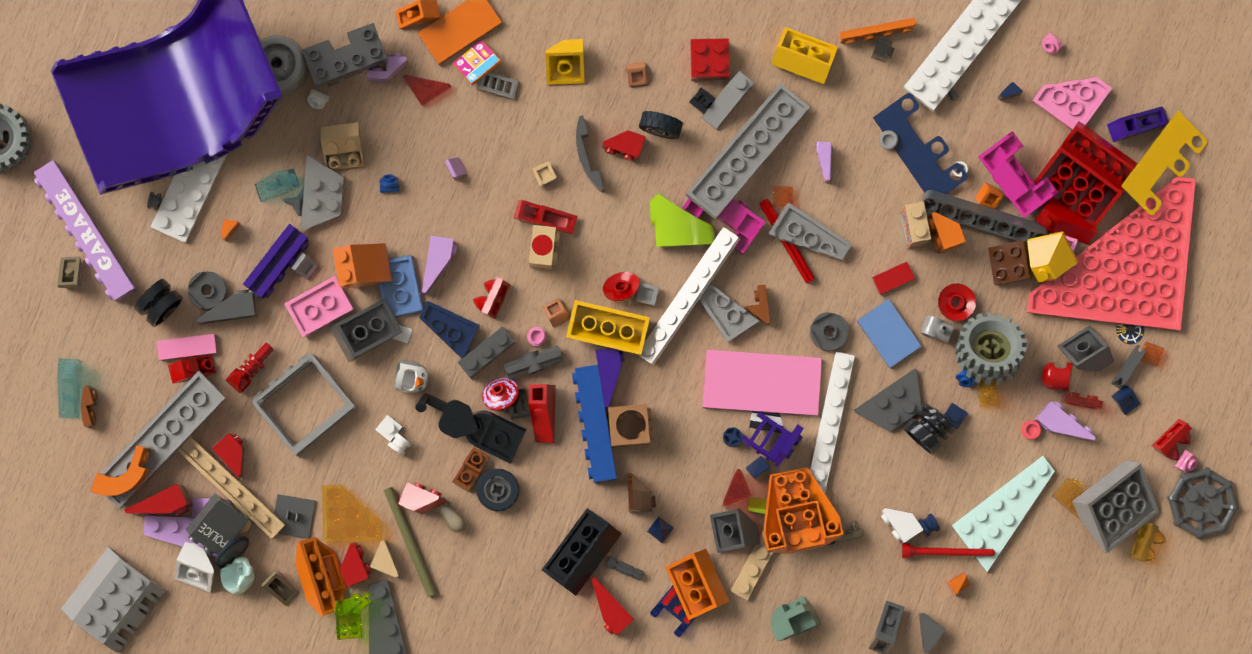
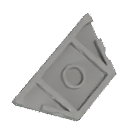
M309 156L306 157L300 230H305L341 216L344 177Z

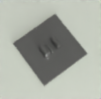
M277 494L274 514L286 524L279 534L309 539L316 501Z

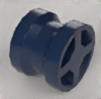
M734 427L728 428L723 434L725 445L736 447L740 444L742 438L741 431Z
M932 513L928 514L927 518L918 520L926 537L930 536L931 532L940 530Z

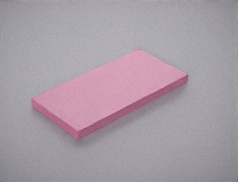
M707 350L703 408L818 416L822 358Z

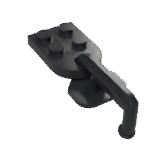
M428 393L423 394L415 405V409L418 412H424L427 409L426 404L442 411L443 414L438 426L444 434L452 438L466 436L473 446L510 464L527 430L490 411L481 410L473 413L469 405L459 400H451L447 403Z

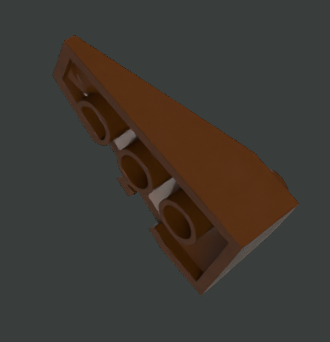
M628 473L629 512H652V507H656V497L652 496V492L632 473Z

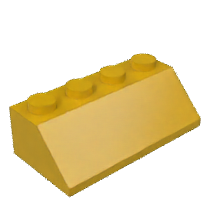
M575 300L566 338L641 355L650 317Z

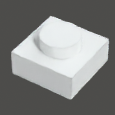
M387 415L375 430L391 442L395 438L396 433H399L403 427Z

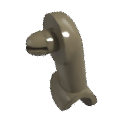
M449 501L434 508L437 513L441 514L451 531L457 533L465 528V519L450 506L451 503Z
M853 521L851 529L843 532L844 536L828 545L833 547L840 542L858 539L863 536L864 530L859 529L857 521H855L854 526Z

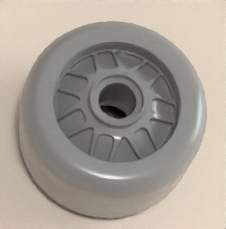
M274 35L260 41L282 95L285 96L295 92L303 85L308 74V65L302 48L294 40L285 36ZM281 60L282 65L279 68H274L272 66L274 61Z

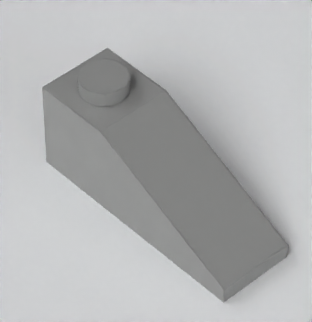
M739 71L715 99L702 118L713 128L717 129L752 89L754 82Z

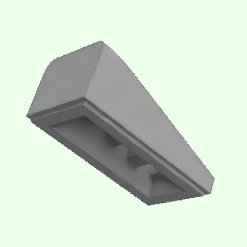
M489 72L478 81L477 90L514 100L519 81ZM486 77L489 78L487 87L484 86ZM493 79L497 80L495 89L491 88ZM501 81H503V89L502 91H499ZM508 83L512 84L510 93H506Z

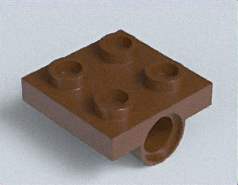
M1023 240L988 248L994 285L1032 279L1026 241Z

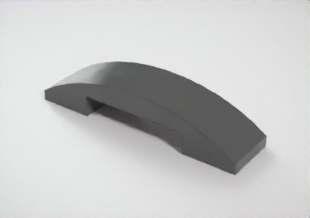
M582 115L579 116L576 128V145L579 160L587 178L595 188L602 192L604 187L599 170L591 172L582 138L589 136Z

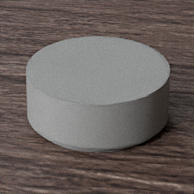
M884 131L879 137V144L882 148L891 150L897 146L898 136L893 131Z

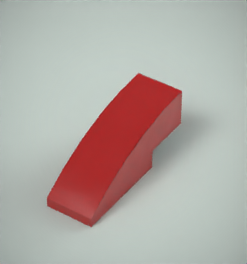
M518 200L513 219L533 225L556 227V230L559 232L573 234L578 216L544 205Z

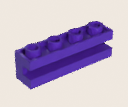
M289 223L243 285L262 300L265 297L269 298L274 291L273 286L284 279L286 276L284 272L288 267L291 268L300 251L303 253L307 249L310 239Z

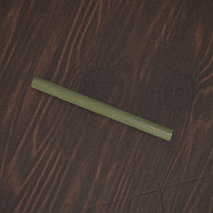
M393 487L384 490L385 496L427 597H431L437 593L401 506L398 504L399 502Z

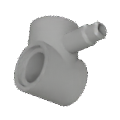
M927 315L920 333L929 338L948 343L954 325L937 317Z

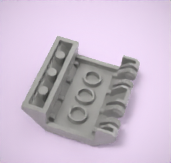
M108 547L62 606L61 610L73 622L102 644L119 653L123 645L116 641V639L124 644L128 640L118 632L122 628L128 633L133 634L135 630L128 624L138 628L147 616L140 608L148 613L152 610L150 606L142 602L143 599L147 597L150 601L157 603L159 599L151 593L162 597L166 590L156 582L149 580L124 561L122 556Z

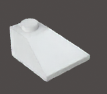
M185 542L176 560L174 579L211 592L214 569L204 548L195 543Z

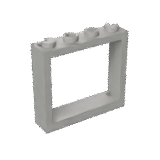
M306 353L303 357L301 356L296 366L293 367L291 365L288 367L279 380L278 378L273 379L268 384L269 388L264 392L260 390L253 397L254 400L252 401V404L295 456L301 454L357 408L312 353L309 355ZM313 363L346 404L295 445L262 403Z

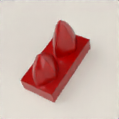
M498 277L484 282V287L489 295L488 297L480 296L474 298L475 306L483 314L495 319L511 284Z
M1178 419L1152 447L1169 459L1179 460V451L1176 444L1178 442L1190 444V430L1192 428L1188 423Z

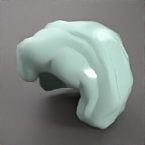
M243 556L235 558L231 564H227L220 570L221 583L232 595L244 593L251 587L254 581L253 567L250 566L249 560Z

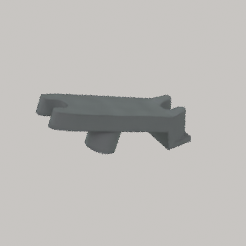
M1140 345L1133 349L1111 383L1119 389H1122L1123 385L1128 381L1146 352V349H1143L1141 352L1138 351Z

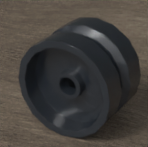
M163 278L147 289L134 306V309L140 315L148 314L146 321L152 327H157L164 322L183 300V296L176 290L170 292L171 285Z

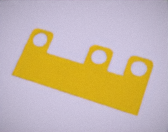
M1179 110L1121 185L1149 215H1154L1161 206V200L1150 189L1165 169L1169 167L1178 177H1182L1190 167L1189 162L1179 153L1183 145L1186 143L1195 153L1199 154L1207 144V139ZM1194 136H1199L1202 139V146L1200 148L1193 146L1192 139ZM1181 159L1185 164V168L1181 172L1177 171L1174 166L1175 161ZM1150 197L1156 200V207L1153 210L1148 209L1146 206V200Z

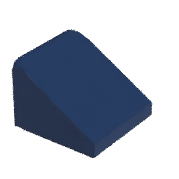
M1011 82L1001 92L998 99L1004 100L1019 96L1023 91L1014 82Z
M1124 386L1111 396L1124 415L1140 405L1133 390L1128 386Z

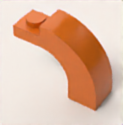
M137 445L129 469L119 477L96 473L91 492L104 496H119L137 489L146 480L151 470L144 467V464L148 462L150 457L149 448Z

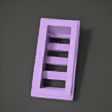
M816 142V151L825 183H829L831 180L832 143Z

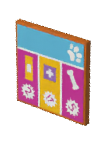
M480 40L452 64L473 86L502 61Z

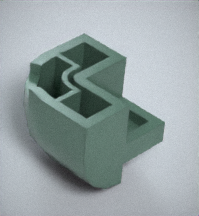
M804 596L791 603L779 606L775 609L771 618L772 631L777 641H784L791 636L799 635L821 625L813 606Z

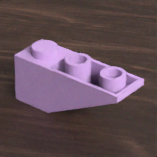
M1052 401L1048 402L1034 419L1050 433L1088 441L1096 439L1093 436L1094 432L1087 426L1083 428L1078 423L1079 420L1071 413L1069 415L1063 411L1064 407L1056 401L1054 403Z

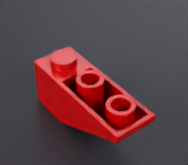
M529 384V409L536 443H554L556 385Z

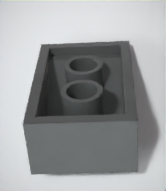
M385 299L334 324L330 329L348 362L355 360L402 333Z

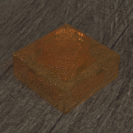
M773 187V206H786L788 202L792 204L793 187Z
M1146 341L1142 350L1146 349V352L1141 361L1158 366L1164 348Z

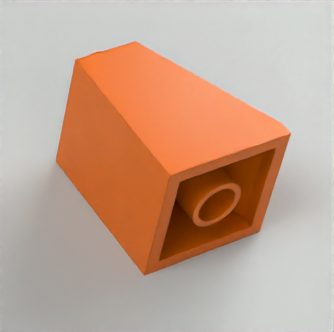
M386 243L347 245L333 249L339 287L359 289L392 281Z

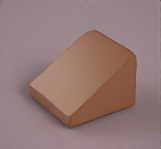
M645 62L626 65L629 87L648 84Z
M559 298L542 307L553 327L569 320V315Z

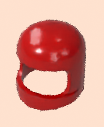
M1054 362L1047 363L1042 370V383L1044 387L1051 390L1069 391L1070 372L1073 364L1067 362L1066 368H1056Z

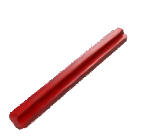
M764 199L759 205L773 226L779 216L769 199ZM780 240L805 283L812 282L815 277L797 246Z

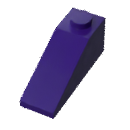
M1161 106L1119 118L1107 124L1112 141L1117 142L1163 127L1169 122L1164 108Z
M612 348L595 350L605 408L610 406L621 370V362H624L623 351Z

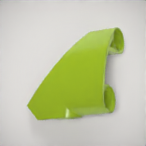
M657 193L650 200L651 223L655 227L656 247L703 245L714 242L715 227L712 224L690 214L660 193Z

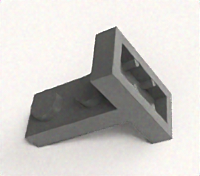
M886 600L869 649L881 654H888L895 644L897 638L895 636L905 607Z

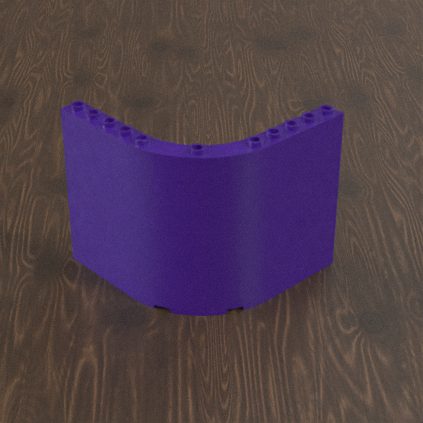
M198 0L185 19L175 26L168 27L165 32L140 43L133 42L121 48L118 46L112 47L104 52L95 51L87 56L78 55L70 60L60 59L55 62L51 69V74L100 195L193 170V165L205 161V164H208L240 147L242 140L245 138L251 139L260 130L283 97L243 0Z

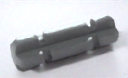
M610 557L607 561L606 566L609 568H615L616 571L628 576L631 575L637 580L642 578L643 571L638 568L634 569L633 566L622 561L618 562L613 557Z

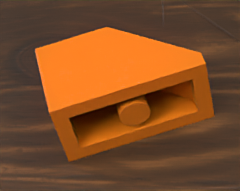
M417 0L395 11L399 29L426 24L441 17L437 0Z

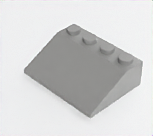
M1126 460L1072 501L1079 519L1104 553L1110 552L1160 512L1141 463Z

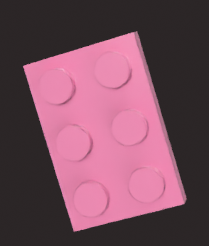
M335 276L285 303L303 338L354 310L342 287H339Z

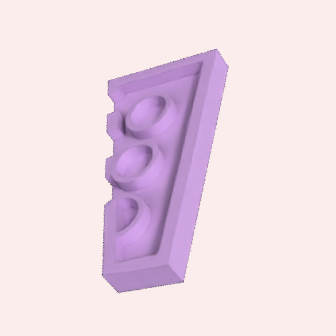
M145 516L144 535L183 547L185 542L194 543L188 538L189 534L186 531V528L194 518ZM200 542L197 544L201 548L204 547V545H202Z

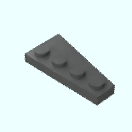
M388 580L369 585V654H407Z

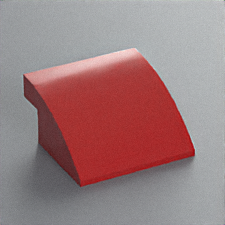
M1078 121L1036 177L1034 183L1037 185L1045 178H1048L1059 192L1053 197L1095 228L1125 189L1121 185L1138 163Z

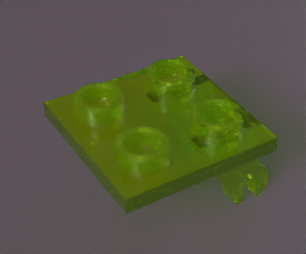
M355 593L351 598L335 601L334 612L336 615L337 640L363 638L361 611L373 603V600H368L369 596H373L372 593H364L363 596L360 593Z

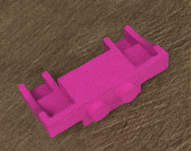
M1012 131L978 156V158L990 172L993 180L1002 188L1005 196L1011 200L1023 218H1025L1059 192L1048 178H1045L1037 185L1034 183L1014 156L1024 146Z
M690 199L682 207V209L697 218L704 212L703 209ZM732 199L717 219L735 231L734 234L740 240L734 249L743 255L765 224V221L748 210L749 206L741 200L737 202Z

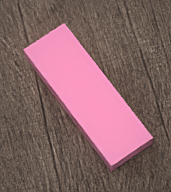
M215 334L157 341L160 361L217 353Z

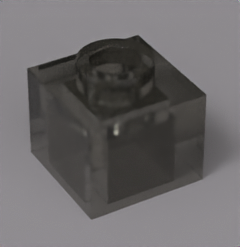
M878 37L871 58L886 62L887 58L891 59L895 49L891 47L893 41Z

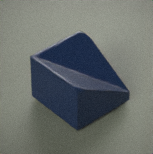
M760 456L749 464L746 470L753 479H756L769 469L770 466Z

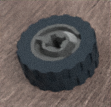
M643 111L639 128L642 131L662 138L678 139L683 122L664 113Z
M504 469L488 470L478 480L476 487L477 497L481 504L489 510L504 511L512 507L517 501L519 485L516 478L509 471Z

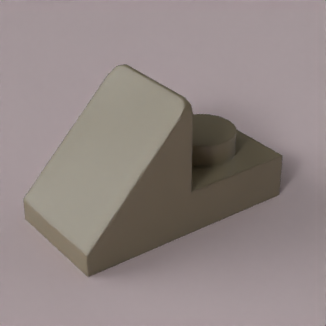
M80 256L61 257L58 288L82 286Z

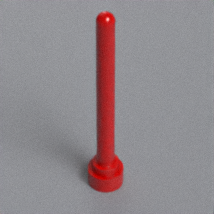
M902 543V559H910L914 555L992 557L995 555V550L914 547L910 543Z

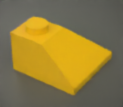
M583 39L563 40L545 51L547 85L585 83Z
M1064 232L1031 238L1027 241L1030 266L1038 283L1057 279L1078 263Z

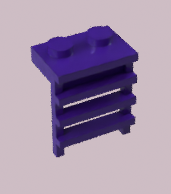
M759 412L757 417L762 419V422L751 439L743 435L741 441L746 443L748 448L752 447L755 449V453L758 455L761 453L766 457L767 461L770 459L776 463V467H779L785 458L789 459L794 452L792 449L793 445L797 446L803 438L800 434L804 428L797 424L791 433ZM765 423H768L772 428L759 446L753 441ZM777 429L781 432V435L770 452H768L763 447L774 430Z

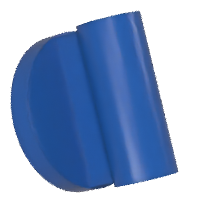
M387 174L379 180L380 193L400 191L399 180L394 175Z

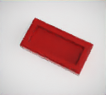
M905 262L872 277L879 295L914 280L915 277L908 262Z

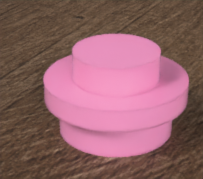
M534 327L529 330L527 339L531 345L541 346L546 341V333L542 328Z

